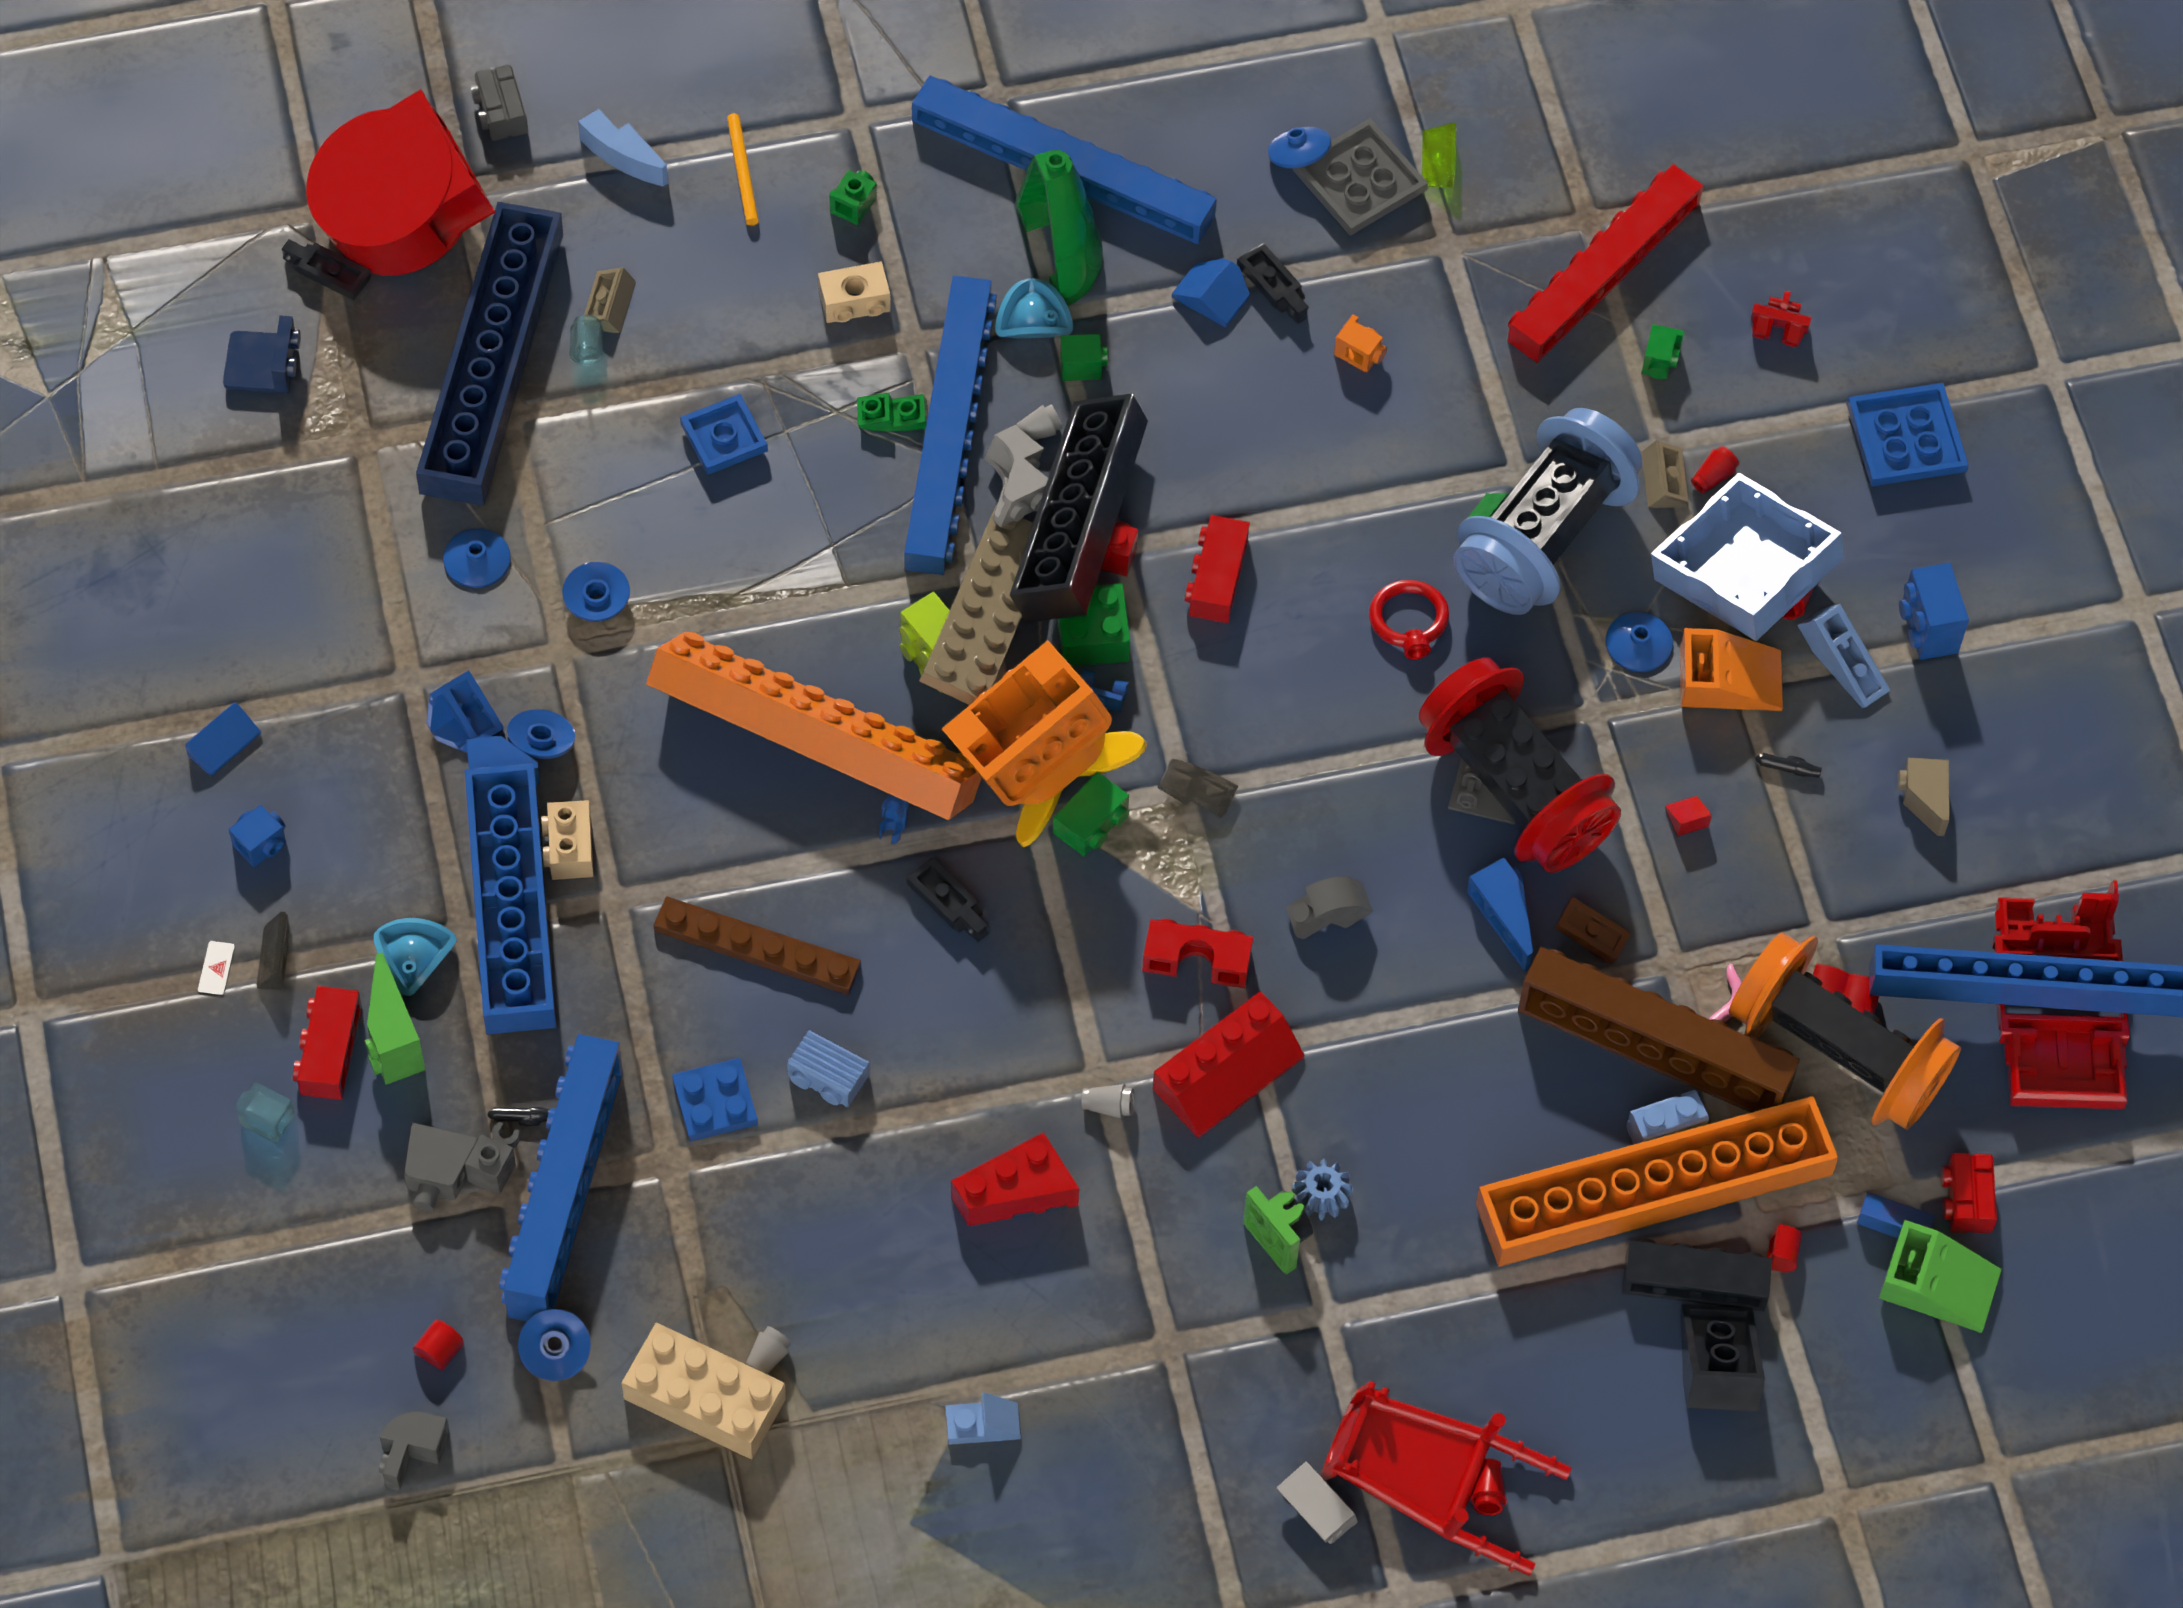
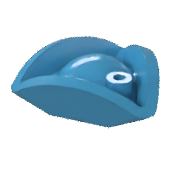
M1035 278L1021 280L1010 288L1001 303L995 325V332L998 336L1016 339L1051 338L1071 334L1073 330L1072 317L1061 294L1050 283Z
M403 918L388 922L378 928L373 936L377 953L383 952L398 990L403 995L411 996L418 990L457 941L455 934L446 927L420 918Z

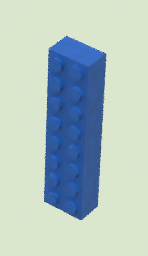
M534 763L465 769L482 1007L486 1035L557 1028Z
M578 1034L575 1045H569L565 1057V1066H568L565 1077L560 1076L557 1083L556 1097L559 1098L556 1109L550 1108L546 1123V1128L550 1129L547 1140L542 1139L540 1141L537 1152V1160L540 1161L537 1172H531L528 1182V1192L531 1193L528 1204H522L518 1217V1224L522 1226L519 1236L513 1235L510 1242L509 1257H512L509 1269L503 1268L499 1281V1289L503 1290L502 1303L506 1304L508 1318L528 1321L536 1313L555 1309L623 1075L619 1042Z

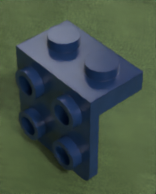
M279 316L277 333L234 331L230 334L223 384L226 389L289 393L291 377L296 375L295 349L300 348L301 333L300 330L295 329L293 316Z

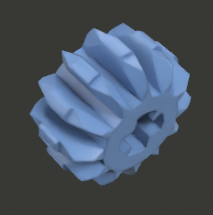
M1323 1158L1320 1161V1166L1317 1167L1309 1161L1306 1164V1171L1299 1170L1296 1173L1297 1182L1293 1183L1292 1192L1297 1195L1296 1201L1306 1206L1305 1213L1307 1216L1317 1212L1318 1218L1322 1221L1325 1218V1213L1328 1212L1336 1218L1339 1215V1208L1346 1210L1349 1206L1348 1197L1352 1196L1353 1187L1348 1184L1350 1181L1349 1173H1339L1340 1165L1338 1162L1332 1167H1327V1161Z

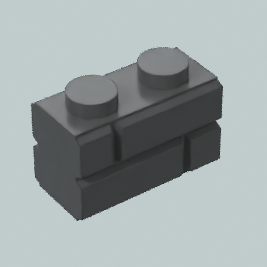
M509 64L495 67L494 70L490 68L477 71L475 74L476 85L471 86V93L474 104H481L482 111H478L481 129H488L490 138L493 141L508 138L510 135L514 137L527 134L529 132L527 116L513 67Z

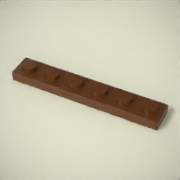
M668 896L665 897L653 925L655 932L845 995L850 994L861 968V960Z

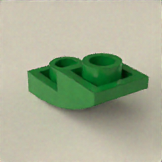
M889 392L857 397L859 429L872 431L926 429L928 420L927 399L924 394L892 399Z

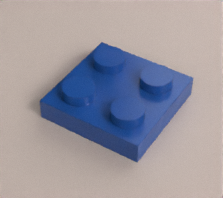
M741 394L680 417V424L707 475L768 451V444Z
M740 1058L672 1074V1081L689 1142L758 1125L757 1115Z

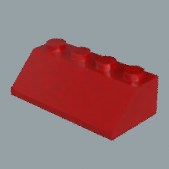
M1260 991L1156 1069L1153 1076L1152 1090L1197 1138H1200L1305 1057V1054L1284 1015Z

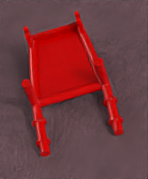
M1372 1381L1358 1388L1351 1398L1337 1429L1320 1477L1327 1481L1338 1475L1445 1539L1474 1551V1556L1478 1557L1481 1554L1508 1566V1571L1510 1572L1514 1569L1530 1576L1535 1567V1562L1519 1556V1551L1516 1550L1515 1553H1512L1486 1541L1487 1537L1484 1535L1479 1538L1461 1530L1469 1518V1514L1465 1510L1489 1447L1512 1456L1511 1460L1514 1462L1516 1459H1519L1545 1471L1544 1475L1546 1476L1552 1474L1567 1480L1572 1467L1557 1461V1456L1552 1455L1550 1458L1523 1446V1441L1521 1440L1517 1443L1497 1434L1506 1423V1418L1502 1413H1495L1487 1424L1481 1428L1388 1398L1389 1389L1383 1387L1382 1391L1376 1390V1383Z

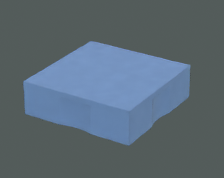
M1740 473L1718 491L1698 515L1680 526L1651 553L1654 580L1755 641L1766 633L1844 559L1841 532L1809 513L1787 505L1773 492Z

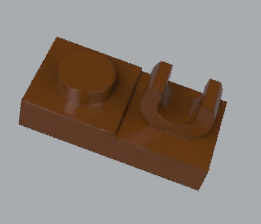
M1574 897L1568 900L1554 927L1611 965L1617 961L1630 935L1629 931Z

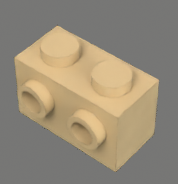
M589 800L547 803L548 816H541L542 836L549 837V846L543 847L544 867L551 868L552 880L594 877Z

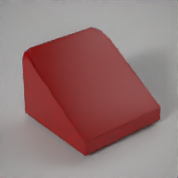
M1697 796L1665 805V810L1677 836L1697 831L1710 825L1712 818L1710 811Z

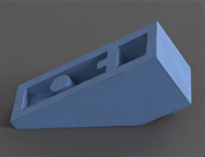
M1841 604L1822 608L1797 625L1814 655L1861 708L1867 707L1891 691Z

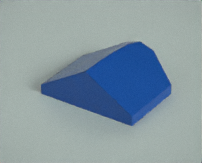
M1222 258L1196 263L1173 291L1171 298L1226 328L1248 301L1250 293L1240 267L1232 261Z
M469 670L429 694L426 724L438 742L467 752L466 739L476 738L480 735L493 736L504 729V726Z

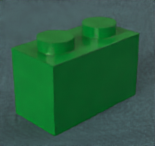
M1097 771L1053 817V834L1085 857L1092 849L1097 850L1102 846L1108 836V832L1114 825L1119 827L1127 819L1130 812L1128 810L1129 794Z

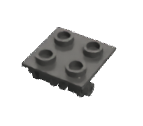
M1461 758L1448 809L1515 825V820Z

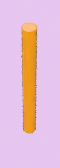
M733 113L727 116L745 220L747 225L754 226L759 223L744 137L740 116Z

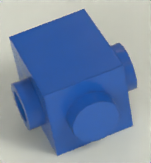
M261 804L253 811L249 810L243 813L237 823L228 829L232 845L253 867H256L267 857L270 858L277 855L283 848V845L286 844L283 830L286 826L276 812L272 811L269 813Z

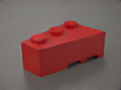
M1043 1132L951 1180V1199L967 1225L973 1226L1011 1219L1013 1215L1034 1211L1035 1214L1046 1212V1209L1066 1205L1068 1208L1079 1206L1080 1188Z

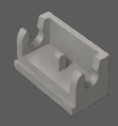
M1307 1461L1276 1487L1280 1494L1285 1497L1325 1543L1332 1544L1358 1523L1354 1512Z

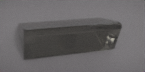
M286 912L277 914L264 927L256 984L258 989L282 990L284 987L291 931Z

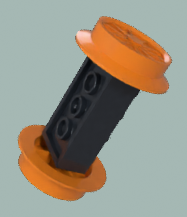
M1779 933L1763 950L1745 976L1731 1002L1729 1014L1746 1025V1035L1752 1034L1757 1038L1774 1021L1884 1093L1871 1120L1873 1126H1878L1890 1119L1905 1130L1910 1129L1922 1116L1943 1086L1961 1052L1960 1046L1944 1037L1945 1020L1939 1018L1913 1047L1910 1045L1912 1040L1904 1033L1896 1029L1890 1032L1881 1026L1882 1021L1876 1015L1867 1010H1864L1863 1013L1851 1006L1852 1001L1838 991H1834L1833 994L1821 987L1823 983L1820 979L1809 972H1805L1818 945V938L1816 936H1811L1799 943L1787 934Z

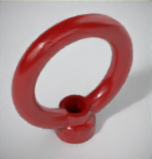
M1401 580L1386 585L1376 593L1370 604L1369 619L1372 628L1380 638L1392 645L1403 647L1406 658L1417 660L1429 655L1431 652L1430 643L1435 641L1446 629L1449 621V607L1444 596L1435 587L1422 581ZM1415 593L1431 601L1436 610V618L1434 623L1425 631L1412 629L1405 634L1393 631L1384 622L1382 616L1384 605L1396 595Z

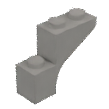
M1016 425L994 435L984 458L998 472L1003 482V488L993 515L994 522L1000 527L1012 521L1017 522L1032 511L1037 512L1048 480L1038 470L1040 466L1039 458L1044 448Z

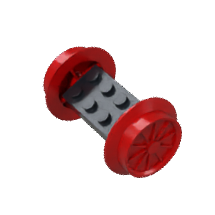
M1491 658L1476 659L1460 667L1445 678L1423 703L1418 718L1428 731L1424 741L1425 750L1433 756H1442L1456 751L1523 830L1514 851L1519 861L1532 862L1537 860L1549 873L1567 869L1594 851L1616 827L1621 817V809L1611 798L1615 789V781L1608 774H1598L1582 780L1515 702L1524 684L1523 673L1513 667L1500 669Z

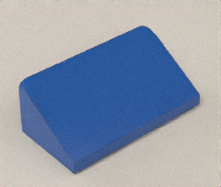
M234 702L191 738L185 747L188 757L212 777L262 733L245 711Z
M1867 1192L1856 1224L1898 1238L1904 1220L1931 1228L1935 1215Z

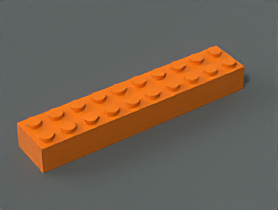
M684 632L661 645L656 650L646 685L944 819L950 820L974 802L982 777L962 753H955L946 749L945 745L937 740L923 739L915 735V732L908 727L894 726L885 722L884 717L873 712L865 713L854 708V704L850 701L829 697L824 694L822 689L816 686L802 685L794 681V678L787 673L773 672L764 668L762 662L737 656L731 648L704 641L703 636L694 632Z
M1811 1096L1480 1186L1475 1205L1498 1267L1832 1176L1838 1155L1815 1098Z

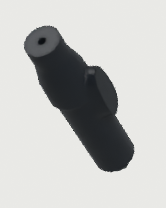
M1763 753L1755 757L1756 762L1760 766L1793 773L1798 776L1820 778L1822 767L1814 766L1806 762L1805 759L1796 756L1784 758Z
M494 1107L487 1115L494 1121L519 1122L521 1126H539L541 1122L547 1121L550 1109L542 1107Z

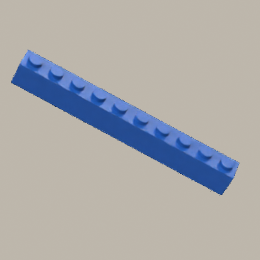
M929 75L912 102V122L1027 171L1034 155L1051 150H1060L1067 153L1082 180L1086 197L1199 245L1215 218L1217 198L1211 196L1208 192L1197 190L1183 184L1176 178L1157 173L1146 165H1139L1129 161L1118 153H1110L1096 147L1090 141H1082L1068 135L1062 129L1052 128L1040 123L1034 117L1024 116L1012 111L1003 104H996L984 99L975 92H968L956 87L945 79H938Z
M952 276L904 552V570L944 575L946 562H953L955 543H950L951 534L957 535L959 515L955 514L956 506L962 507L964 487L959 486L960 479L967 478L969 459L964 458L965 450H972L974 431L969 430L970 422L976 423L978 403H974L975 394L981 395L983 375H978L979 367H986L988 348H983L984 340H990L992 332V321L988 320V314L995 313L997 294L991 293V280Z
M1875 944L1869 963V995L2183 1017V966Z

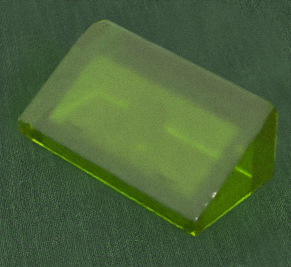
M1448 123L1424 130L1422 133V176L1428 182V187L1453 188L1455 179L1456 123Z

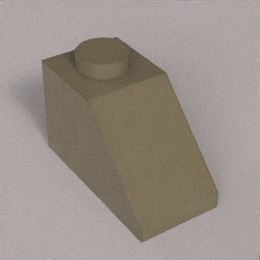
M1908 757L1904 770H1899L1897 777V790L1903 791V804L1937 836H1944L1949 823V760Z

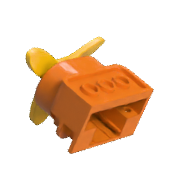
M1048 640L1014 669L1007 671L1002 679L990 689L981 693L972 704L942 728L966 760L1005 805L1015 806L1017 804H1024L1016 830L1017 841L1022 847L1030 845L1041 834L1054 812L1061 792L1072 781L1081 776H1093L1097 771L1102 774L1129 764L1139 758L1147 747L1146 741L1134 732L1105 733L1112 722L1110 713L1094 691Z

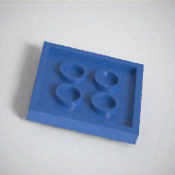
M1944 383L1848 397L1846 405L1871 487L1967 472L1969 464Z

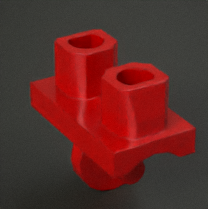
M1785 290L1783 299L1770 296L1768 306L1754 303L1751 320L1753 321L1752 337L1769 340L1772 326L1785 329L1782 344L1798 348L1804 334H1808L1812 317L1797 314L1800 312L1802 304L1789 301L1791 292Z

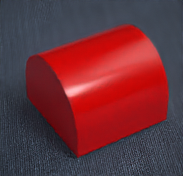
M1780 1224L1770 1236L1766 1258H1772L1771 1270L1778 1272H1792L1796 1270L1802 1233L1798 1229Z
M435 1319L413 1347V1353L443 1372L464 1345V1341L454 1328L441 1320Z

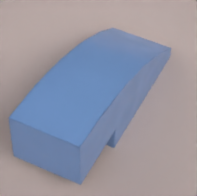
M600 109L578 121L580 141L606 163L642 181L662 187L668 184L667 164L629 123L617 129Z

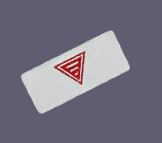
M209 942L198 992L218 995L224 993L234 944Z

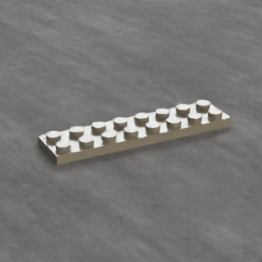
M996 506L919 682L969 705L981 693L993 686L1022 617L1010 597V592L1033 523L1022 518L1017 522L1012 521L1000 527L993 520Z

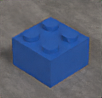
M1951 563L1911 569L1908 582L1904 584L1903 599L1899 601L1901 618L1907 620L1909 626L1908 639L1911 648H1916L1920 660L1959 653L1969 617Z

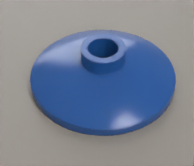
M1293 128L1282 133L1271 142L1268 148L1269 159L1275 165L1284 168H1298L1310 165L1323 158L1329 152L1331 138L1325 130L1320 128Z
M477 528L463 531L453 537L445 548L443 561L447 574L456 583L470 588H482L496 583L506 574L510 566L511 555L508 544L499 534L491 530ZM473 551H482L477 555L471 554Z
M589 562L578 566L569 573L564 581L562 594L566 607L573 615L586 621L599 622L615 617L625 608L630 597V586L625 574L616 566L605 562ZM595 595L602 596L600 599H592Z
M1632 612L1624 614L1612 622L1606 634L1608 654L1615 663L1630 671L1648 672L1655 670L1668 660L1672 652L1673 638L1669 628L1662 620L1648 613ZM1635 635H1644L1646 638L1640 639L1637 638Z
M534 709L523 711L510 720L507 726V738L510 743L530 757L551 759L566 754L573 747L575 730L571 723L563 716L547 710Z
M548 1309L533 1315L523 1326L518 1340V1351L524 1366L536 1377L548 1381H561L577 1374L586 1364L591 1350V1339L585 1324L576 1315L563 1309ZM551 1337H559L561 1339L562 1346L559 1349H553L549 1346L548 1341Z

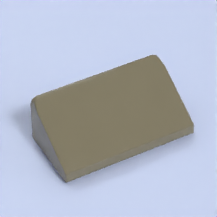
M624 267L597 271L581 323L584 328L611 333L621 332L636 283L635 279Z
M1656 440L1642 452L1648 507H1687L1689 501L1682 448Z

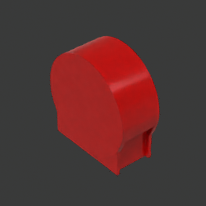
M421 89L389 109L367 112L344 123L321 145L308 172L306 195L313 218L345 258L368 268L372 274L385 276L402 275L425 268L445 255L456 244L464 231L496 213L444 120Z

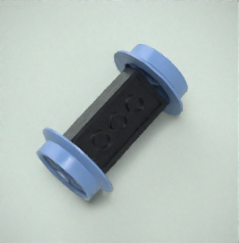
M1574 408L1568 411L1564 417L1555 416L1544 420L1538 427L1536 434L1537 444L1541 452L1540 457L1492 517H1468L1458 527L1457 539L1460 547L1455 552L1453 558L1455 569L1464 584L1488 605L1505 613L1522 615L1529 612L1534 605L1543 606L1555 601L1561 588L1559 576L1553 566L1601 504L1624 506L1631 503L1638 495L1639 480L1637 474L1641 470L1643 463L1641 452L1632 437L1620 425L1597 411L1586 408Z

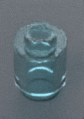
M581 315L575 318L574 323L570 327L569 355L579 365L591 366L602 359L603 327L600 325L598 318L591 315Z

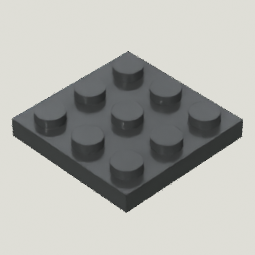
M1371 118L1331 140L1329 152L1317 162L1293 168L1296 175L1350 236L1428 189V182Z

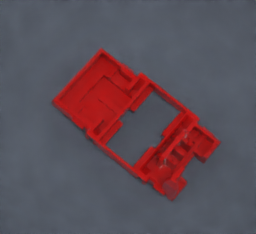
M2113 880L2110 883L2107 893H2082L2078 905L2074 904L2071 909L2072 922H2062V915H2056L2054 922L2044 921L2043 914H2038L2037 920L2034 921L2033 906L2035 899L1998 897L1994 914L1996 931H1999V935H1994L1992 941L1994 953L2123 961L2121 939H2113V935H2115L2114 913L2119 902L2118 881ZM1996 1004L1998 1029L2001 1030L1999 1043L2005 1044V1065H2009L2010 1106L2095 1109L2125 1108L2127 1103L2125 1081L2127 1061L2126 1049L2124 1047L2127 1046L2130 1037L2128 1013H2119V1017L2005 1013V1005Z

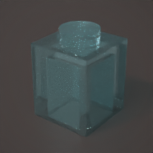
M257 1082L253 1084L249 1092L244 1091L236 1105L241 1126L275 1143L279 1141L295 1116L291 1099Z

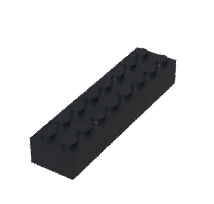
M1133 393L1073 402L1010 592L1011 599L1026 623L1087 614L1148 423V419Z

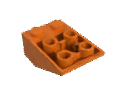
M1684 628L1680 645L1681 707L1782 711L1781 650L1717 629Z

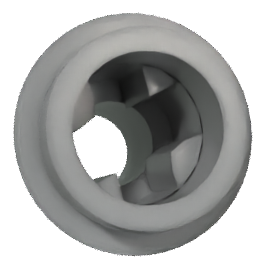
M1052 404L1047 407L1040 406L1016 424L1018 428L1034 441L1057 435L1056 431L1063 428Z
M1125 1084L1083 1089L1082 1109L1123 1119L1124 1116H1132L1135 1103L1134 1088H1128Z
M767 1326L764 1332H759L745 1364L768 1374L789 1353L787 1348L791 1341L779 1331Z

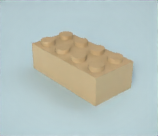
M657 1322L622 1381L624 1400L751 1460L754 1458L786 1400L784 1382Z

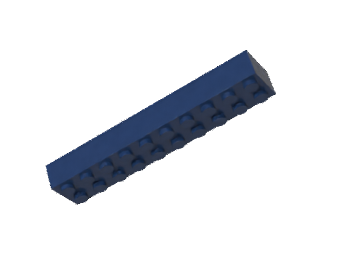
M497 202L496 213H494L416 471L419 494L481 506L485 505L563 238L562 216L560 212L504 202Z

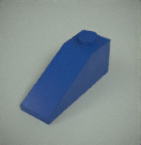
M1502 858L1471 875L1467 893L1522 969L1526 971L1531 966L1533 947L1524 880L1520 871L1515 866L1511 867L1507 860Z

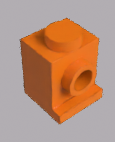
M1353 314L1336 336L1334 355L1368 373L1374 363H1381L1388 348L1382 345L1383 337L1373 328L1364 327L1359 324V317Z

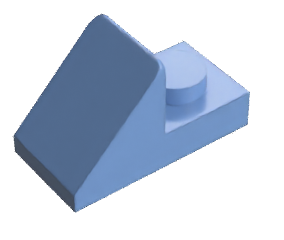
M982 1393V1403L945 1405L948 1445L1021 1439L1017 1402L992 1394Z

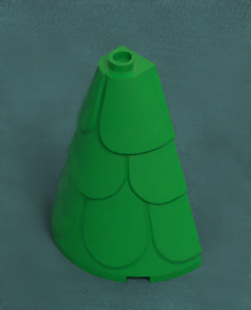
M1051 150L1034 155L1027 168V175L1021 184L1022 187L1016 197L1015 207L1026 232L1050 225L1056 274L1049 276V283L1058 290L1067 306L1085 296L1093 287V282L1101 272L1103 250L1082 180L1070 156L1060 150Z

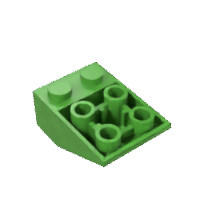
M1904 1220L1879 1299L1982 1333L2002 1269L1940 1231Z

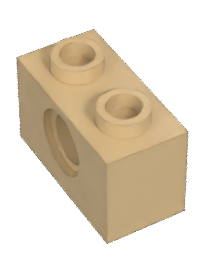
M882 261L818 273V291L826 323L846 322L852 318L878 316L882 313L890 312V291Z

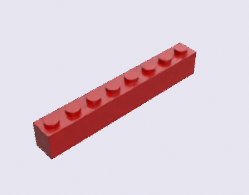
M1672 164L1665 172L1660 171L1645 192L1640 191L1635 195L1630 207L1625 212L1619 211L1604 232L1600 230L1595 234L1590 242V246L1584 252L1578 251L1571 259L1569 266L1563 272L1559 270L1552 277L1549 286L1543 292L1539 290L1533 295L1526 309L1522 312L1517 311L1508 322L1509 334L1507 342L1538 364L1700 204L1703 184L1675 164Z

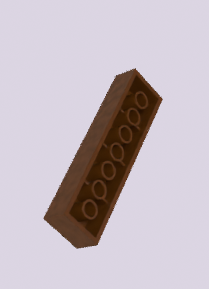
M1540 947L1523 982L1518 1007L1519 1012L1752 1113L1784 1104L1791 1090L1800 1059L1787 1049L1774 1048L1767 1045L1752 1034L1746 1035L1745 1033L1742 1034L1730 1029L1720 1020H1710L1700 1016L1690 1007L1684 1005L1677 1006L1670 1003L1655 992H1645L1633 987L1623 978L1610 977L1599 972L1591 964H1580L1567 958L1564 953L1558 950H1548Z

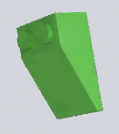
M381 952L376 954L367 1021L370 1038L364 1040L369 1053L368 1059L374 1075L381 1073L385 1085L425 1071L420 1039L385 956Z

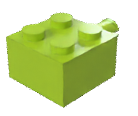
M934 591L900 612L901 627H899V631L901 634V644H899V647L908 661L913 660L916 663L921 675L950 611Z

